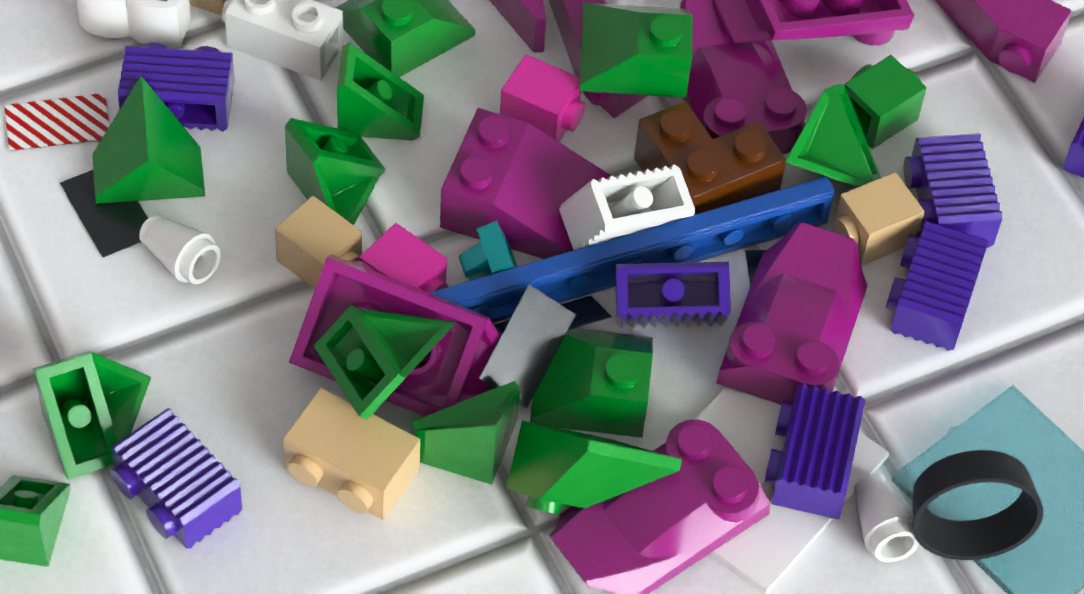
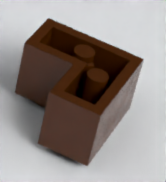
M686 101L639 119L634 154L635 161L643 172L647 169L652 171L656 167L658 169H662L664 166L670 168L672 165L679 167L695 207L694 215L772 193L781 188L786 158L759 121L712 139Z

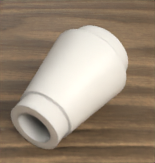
M159 214L149 217L140 229V241L149 248L180 282L201 284L207 281L219 266L221 251L215 245L214 238L207 233L164 218Z
M870 474L861 478L855 484L854 492L865 548L875 554L876 558L882 562H895L908 557L919 546L913 533L912 513L888 483L884 475Z

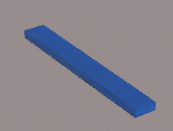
M826 176L437 290L430 294L487 316L492 323L512 317L528 284L557 303H562L615 287L616 264L699 262L783 237L800 222L815 227L827 224L835 190Z

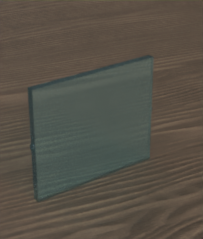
M1014 385L959 426L950 428L947 435L893 474L892 481L912 500L913 487L917 478L926 468L942 458L971 450H992L1015 457L1027 468L1040 497L1044 511L1042 522L1037 531L1017 548L994 557L973 561L1006 594H1078L1084 589V451ZM984 482L969 484L940 495L925 509L944 519L957 521L976 520L994 515L1006 509L1020 496L1022 490L1003 483Z

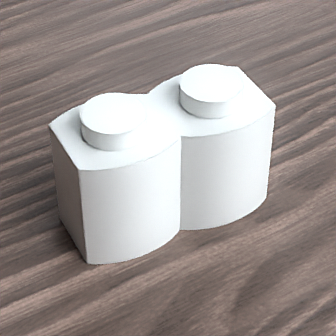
M76 0L80 27L89 33L106 38L131 37L141 44L160 43L168 48L181 47L191 21L189 0Z

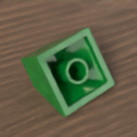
M348 0L335 7L343 11V29L365 54L398 77L405 75L475 36V28L448 0Z
M583 3L579 91L686 98L692 62L693 15L688 9Z
M577 328L568 330L533 396L530 422L556 428L642 438L649 397L653 337Z
M522 420L506 489L527 495L526 506L529 508L560 514L562 504L588 508L680 471L682 459L614 439Z

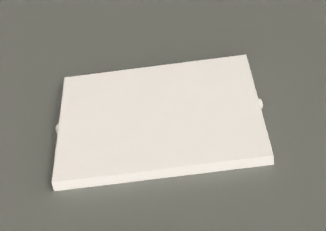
M724 387L695 419L709 422L717 428L751 468L770 502L769 515L715 549L709 555L761 593L767 594L830 524L833 518L771 504L775 485L764 483L771 448L783 451L786 437L775 435L781 404ZM860 431L843 508L855 495V484L861 478L874 474L889 455L886 449Z

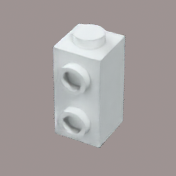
M226 0L222 10L221 21L226 25L227 47L319 81L323 79L343 46V11L314 0Z

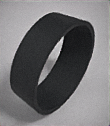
M971 450L942 458L926 468L917 478L913 487L914 536L918 543L927 551L944 558L978 560L1006 553L1026 542L1037 531L1043 519V505L1027 468L1015 457L998 451ZM984 482L1003 483L1022 490L1020 496L1006 509L994 515L976 520L957 521L944 519L925 509L940 495L969 484Z

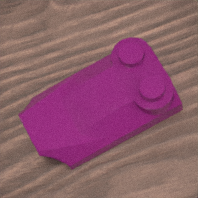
M682 0L679 9H688L693 15L692 62L687 94L683 100L688 103L712 139L759 121L781 153H790L806 125V103L799 94L792 90L773 42L748 41L731 43L713 5V0Z
M713 0V5L731 43L852 35L863 44L880 46L888 43L893 38L895 31L909 29L915 16L907 0Z
M800 222L781 240L763 252L737 324L730 336L716 384L778 404H782V401L794 403L797 385L805 383L808 387L816 385L820 390L827 388L833 392L868 286L859 259L858 244L853 238Z
M332 254L326 258L289 363L336 381L314 345L346 309L353 305L358 309L456 322L385 401L423 416H428L495 389L479 379L501 337L489 317L375 272L362 261L345 260Z
M699 419L678 423L670 430L666 442L653 450L682 459L680 471L588 508L571 506L559 514L558 523L548 537L588 588L602 589L614 594H649L769 515L770 502L754 472L712 424Z

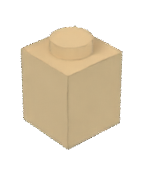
M895 172L841 194L835 220L833 221L834 233L853 238L856 241L862 266L905 248L909 235L918 237L925 211Z
M311 196L275 228L277 261L314 289L318 283L325 260L329 255L332 254L345 260L360 261V256L362 255V231L314 196Z

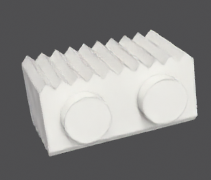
M672 165L670 168L664 166L662 169H658L656 167L652 171L647 169L643 173L637 171L635 174L629 172L625 176L620 174L616 178L611 175L608 179L604 177L598 181L592 179L563 202L559 211L573 250H577L693 216L695 207L681 169L676 165Z

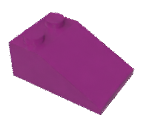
M477 108L441 188L440 228L480 240L477 228L497 220L512 250L541 259L574 251L559 209L563 202L592 179L597 181L602 177L608 179L611 175L532 124Z

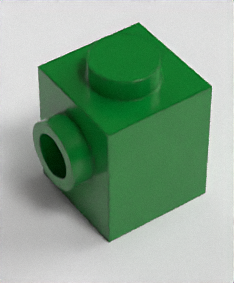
M889 55L873 66L871 64L863 66L854 74L850 81L844 84L871 149L876 148L918 120L927 89L914 71L905 68L892 55Z

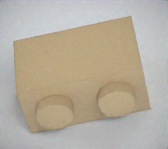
M323 388L319 389L283 438L285 468L289 470L296 480L310 487L318 485L337 495L340 501L349 509L358 513L368 512L382 520L386 518L420 469L419 438L373 414L367 420L363 419L357 414L350 402Z

